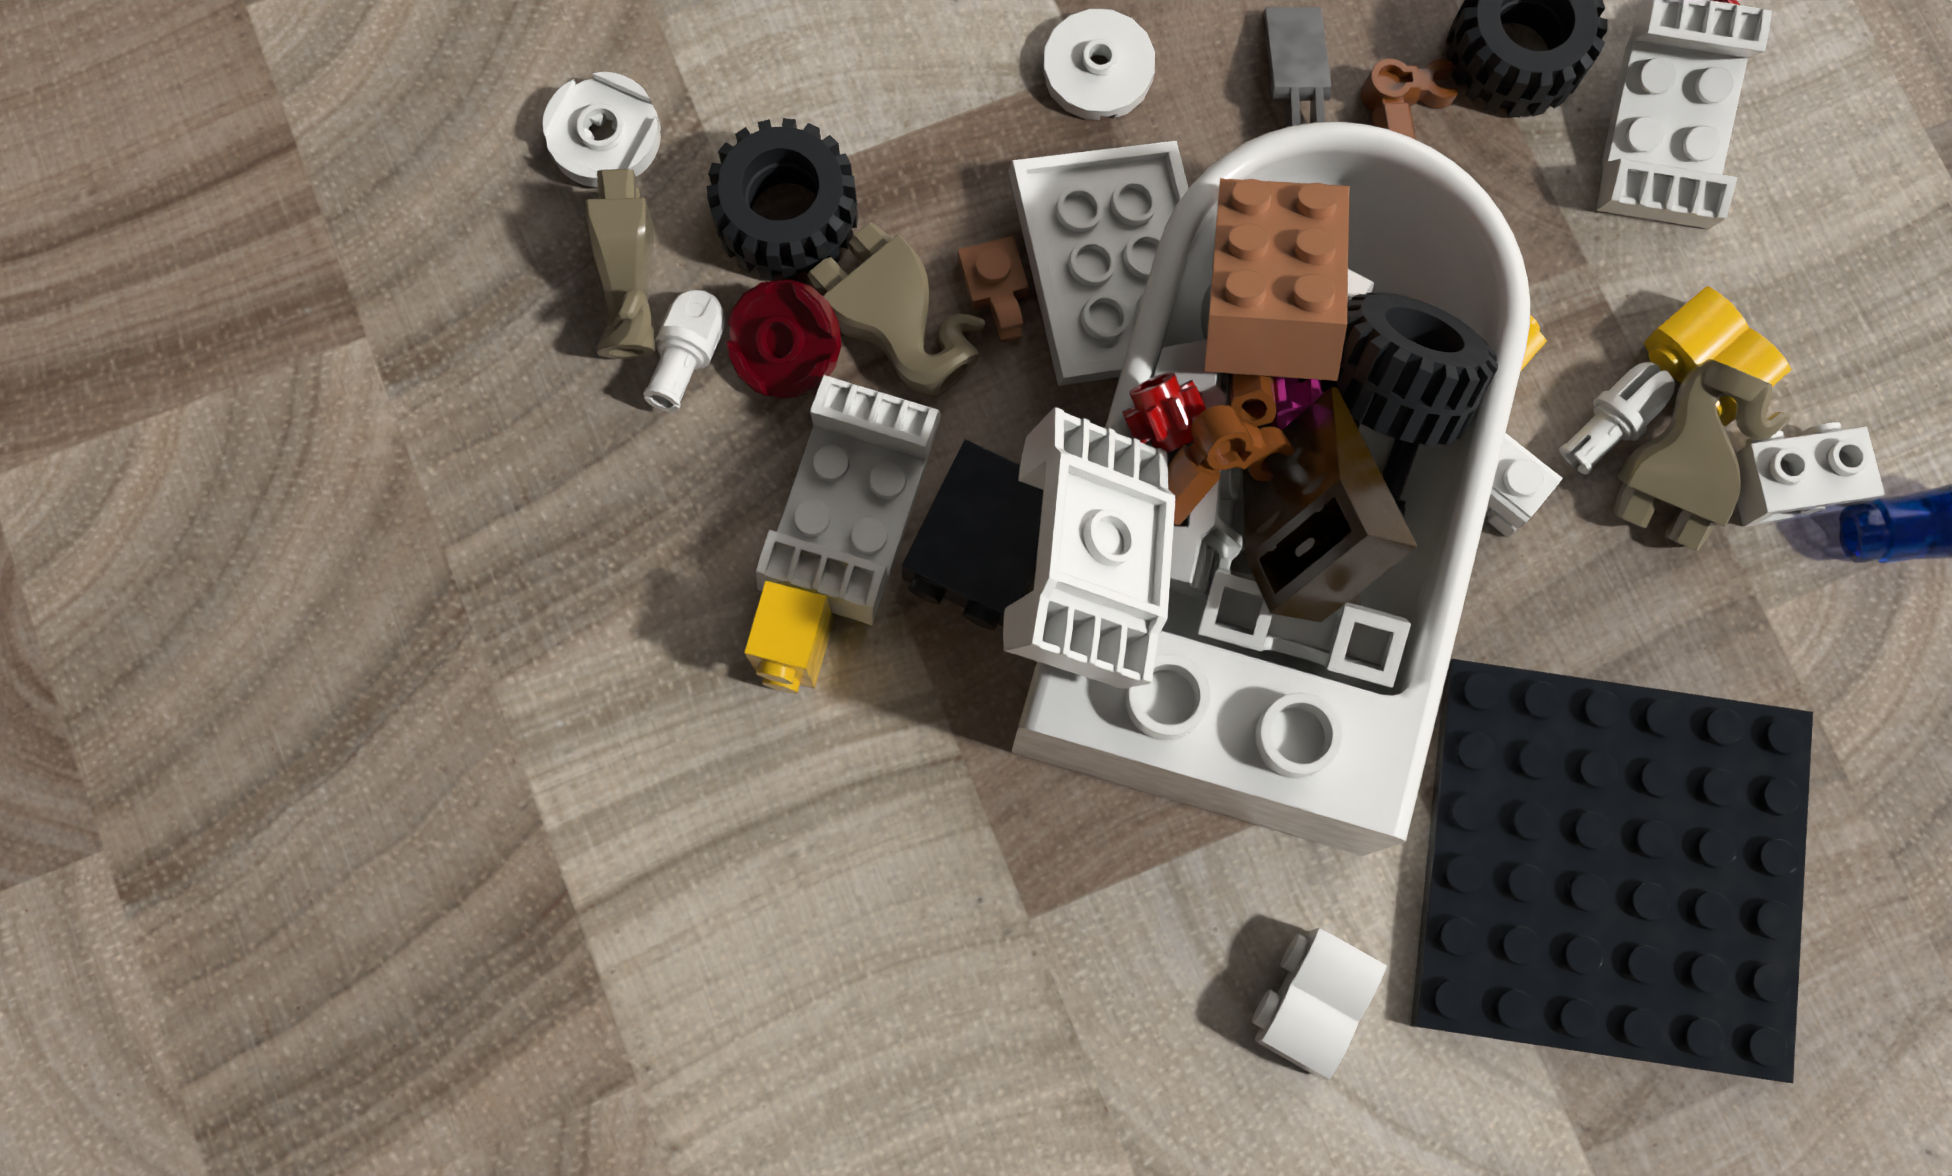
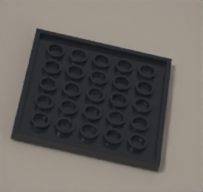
M1451 659L1442 696L1411 1027L1793 1083L1813 712Z

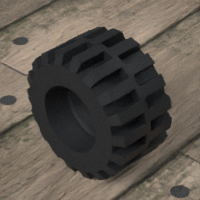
M1464 0L1448 32L1446 41L1451 44L1446 52L1447 60L1452 61L1453 65H1457L1452 73L1453 79L1457 85L1466 83L1469 88L1465 95L1473 102L1479 97L1488 102L1485 109L1495 114L1500 107L1507 109L1508 117L1517 118L1521 117L1525 109H1528L1532 117L1544 114L1549 105L1555 109L1564 103L1569 94L1572 95L1602 51L1605 44L1602 38L1606 34L1608 20L1600 17L1605 10L1603 0ZM1518 23L1532 28L1544 39L1548 50L1533 51L1519 46L1508 37L1502 24Z
M783 118L782 127H771L770 119L758 122L759 131L750 134L745 127L735 133L737 140L735 146L725 142L719 149L718 154L721 164H711L708 173L711 185L707 186V199L723 248L730 258L736 256L740 268L750 273L757 267L760 279L773 281L775 273L783 274L784 280L791 279L797 281L796 273L807 271L808 274L816 265L829 257H832L837 263L841 259L839 247L849 249V241L853 237L852 228H857L858 223L855 179L852 176L851 163L846 153L840 154L839 143L831 135L821 140L819 127L807 123L804 130L797 129L796 119ZM778 184H798L806 187L817 196L807 211L789 220H770L752 210V206L758 196L766 189Z
M1370 292L1355 295L1348 301L1347 328L1338 380H1321V386L1324 393L1331 386L1338 388L1352 418L1372 430L1410 443L1436 446L1437 444L1448 445L1454 443L1455 439H1460L1464 434L1498 369L1497 357L1480 335L1453 315L1433 305L1410 297Z

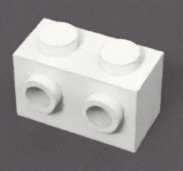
M1839 422L1826 423L1803 431V436L1785 438L1783 431H1778L1770 438L1763 440L1748 438L1746 440L1747 447L1736 453L1741 477L1740 495L1737 504L1743 527L1855 511L1885 495L1867 427L1842 430Z

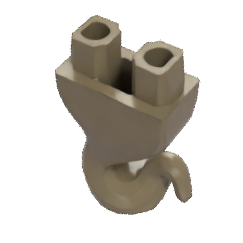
M598 170V199L585 200L593 261L603 291L608 315L605 331L597 345V354L612 359L648 357L655 352L654 328L651 326V309L647 300L650 267L654 252V225L646 200L641 198L640 189L636 188L634 170Z
M869 222L854 234L849 241L850 251L862 264L847 275L832 257H829L809 271V285L829 301L839 321L841 334L846 337L866 340L876 344L886 353L896 374L909 388L922 394L936 397L954 386L975 365L979 353L963 335L964 333L977 334L982 332L986 328V322L982 318L966 314L948 317L941 324L937 333L939 345L943 351L935 355L927 354L924 351V341L929 313V285L925 267L915 251L900 234L892 239L875 224Z
M1712 359L1697 365L1685 376L1678 389L1673 418L1669 427L1655 439L1637 448L1628 457L1617 478L1623 484L1618 492L1613 513L1621 519L1646 528L1660 500L1677 506L1678 509L1664 535L1677 543L1698 551L1711 535L1716 524L1726 527L1737 504L1741 488L1737 456L1718 416L1716 403L1723 396L1734 398L1736 401V422L1740 431L1745 436L1754 440L1770 438L1790 421L1789 414L1784 412H1775L1766 419L1772 396V384Z

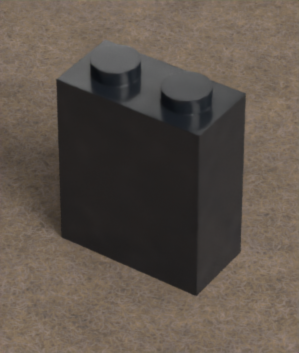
M964 439L901 565L902 578L910 582L908 590L911 593L937 605H940L943 598L965 608L962 615L966 619L983 628L995 630L997 624L1004 627L1005 608L1027 595L1035 579L1044 492L1043 489L1018 481L1020 464Z

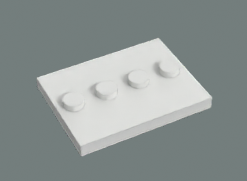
M1177 141L1013 160L1008 170L1058 386L1120 377L1161 236L1176 205L1189 189Z

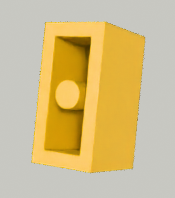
M765 580L744 652L756 674L764 678L763 685L793 694L798 693L800 685L815 689L834 623L827 596Z

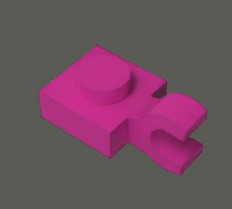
M1273 376L1276 415L1270 426L1283 430L1322 395L1321 380L1307 379L1299 383L1298 378Z

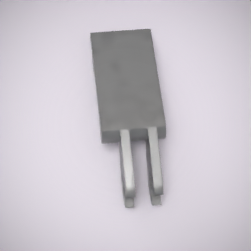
M1265 7L1263 17L1270 66L1271 101H1286L1285 128L1300 125L1299 101H1310V123L1325 122L1324 101L1330 100L1331 79L1321 7Z

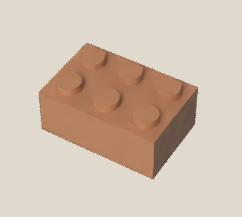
M1220 178L1204 372L1338 380L1347 328L1350 186Z

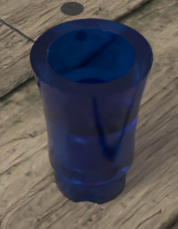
M1952 483L1914 493L1883 497L1871 503L1845 507L1839 516V539L1845 556L1850 557L1854 563L1878 561L1882 564L1907 560L1952 559Z

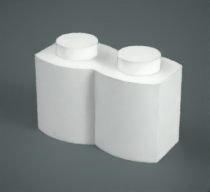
M1316 928L1310 930L1306 938L1300 934L1294 937L1280 967L1288 971L1283 985L1278 993L1270 989L1265 993L1254 1013L1252 1023L1259 1027L1254 1039L1255 1042L1318 1078L1330 1080L1349 1047L1360 1019L1376 993L1387 965L1325 930Z

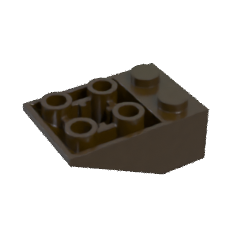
M1332 386L1282 430L1295 452L1291 457L1285 456L1282 453H1274L1264 459L1274 475L1270 481H1258L1250 475L1247 468L1245 470L1242 469L1245 559L1271 614L1320 623L1418 547L1338 388Z

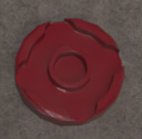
M791 279L761 282L743 293L731 310L727 326L731 325L729 332L730 341H726L728 357L738 377L755 392L777 398L804 396L817 389L823 376H830L836 368L841 349L839 321L829 301L812 286Z

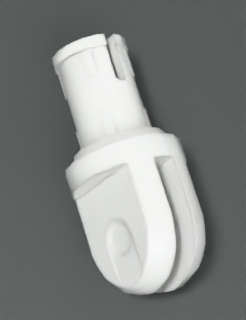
M689 290L679 294L670 304L655 338V346L661 357L650 383L643 393L645 401L653 407L666 412L678 411L693 371L709 366L723 333L725 322L723 308L714 295L703 290Z
M1652 362L1640 363L1630 369L1609 391L1601 392L1594 399L1595 416L1567 443L1560 447L1559 451L1563 458L1573 468L1580 462L1581 465L1578 467V471L1587 475L1621 439L1625 441L1639 440L1647 431L1646 425L1662 411L1672 397L1675 387L1673 377L1668 371H1660L1658 364Z

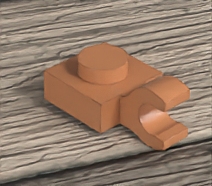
M1014 236L958 249V261L972 309L977 310L990 306L1000 343L1022 338L1023 334L1020 326H1023L1024 323L1016 299L1028 297L1029 285Z

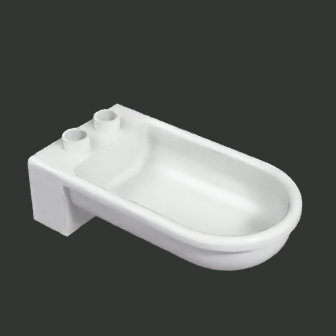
M1314 122L1268 132L1245 142L1225 154L1189 187L1176 205L1164 228L1156 250L1105 429H1113L1115 433L1133 439L1122 414L1124 410L1134 407L1129 395L1130 390L1154 377L1156 366L1164 347L1205 340L1201 328L1200 312L1204 294L1211 284L1220 178L1350 186L1348 269L1374 282L1372 292L1396 294L1417 299L1458 318L1488 343V346L1497 357L1496 363L1498 364V369L1462 437L1455 439L1454 443L1448 445L1437 444L1436 446L1420 444L1400 498L1406 501L1403 518L1418 547L1360 592L1361 606L1405 617L1411 623L1393 688L1327 670L1321 664L1272 650H1263L1261 652L1199 635L1198 632L1207 600L1178 593L1169 588L1168 618L1158 637L1152 683L1120 689L1082 675L1037 662L1011 753L1364 856L1405 843L1526 350L1530 327V294L1522 254L1502 212L1488 193L1455 162L1422 142L1385 128L1348 122ZM1268 423V424H1265V425L1257 426V428H1258V429H1261V428H1264V427H1268L1269 423ZM1360 424L1359 432L1382 475L1395 438ZM1150 440L1144 443L1152 447ZM1180 448L1167 452L1168 463ZM1187 517L1181 523L1180 526L1188 527L1189 517ZM1244 549L1231 561L1230 570L1253 576L1245 559Z

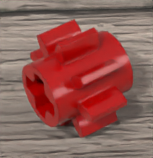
M1168 372L1150 378L1130 390L1129 395L1134 407L1124 410L1122 414L1133 439L1136 438L1141 443H1146L1150 440L1152 447L1156 449L1161 448L1167 452L1176 450L1194 440L1191 435V426L1196 417L1206 410V407L1193 380L1180 385L1175 373Z

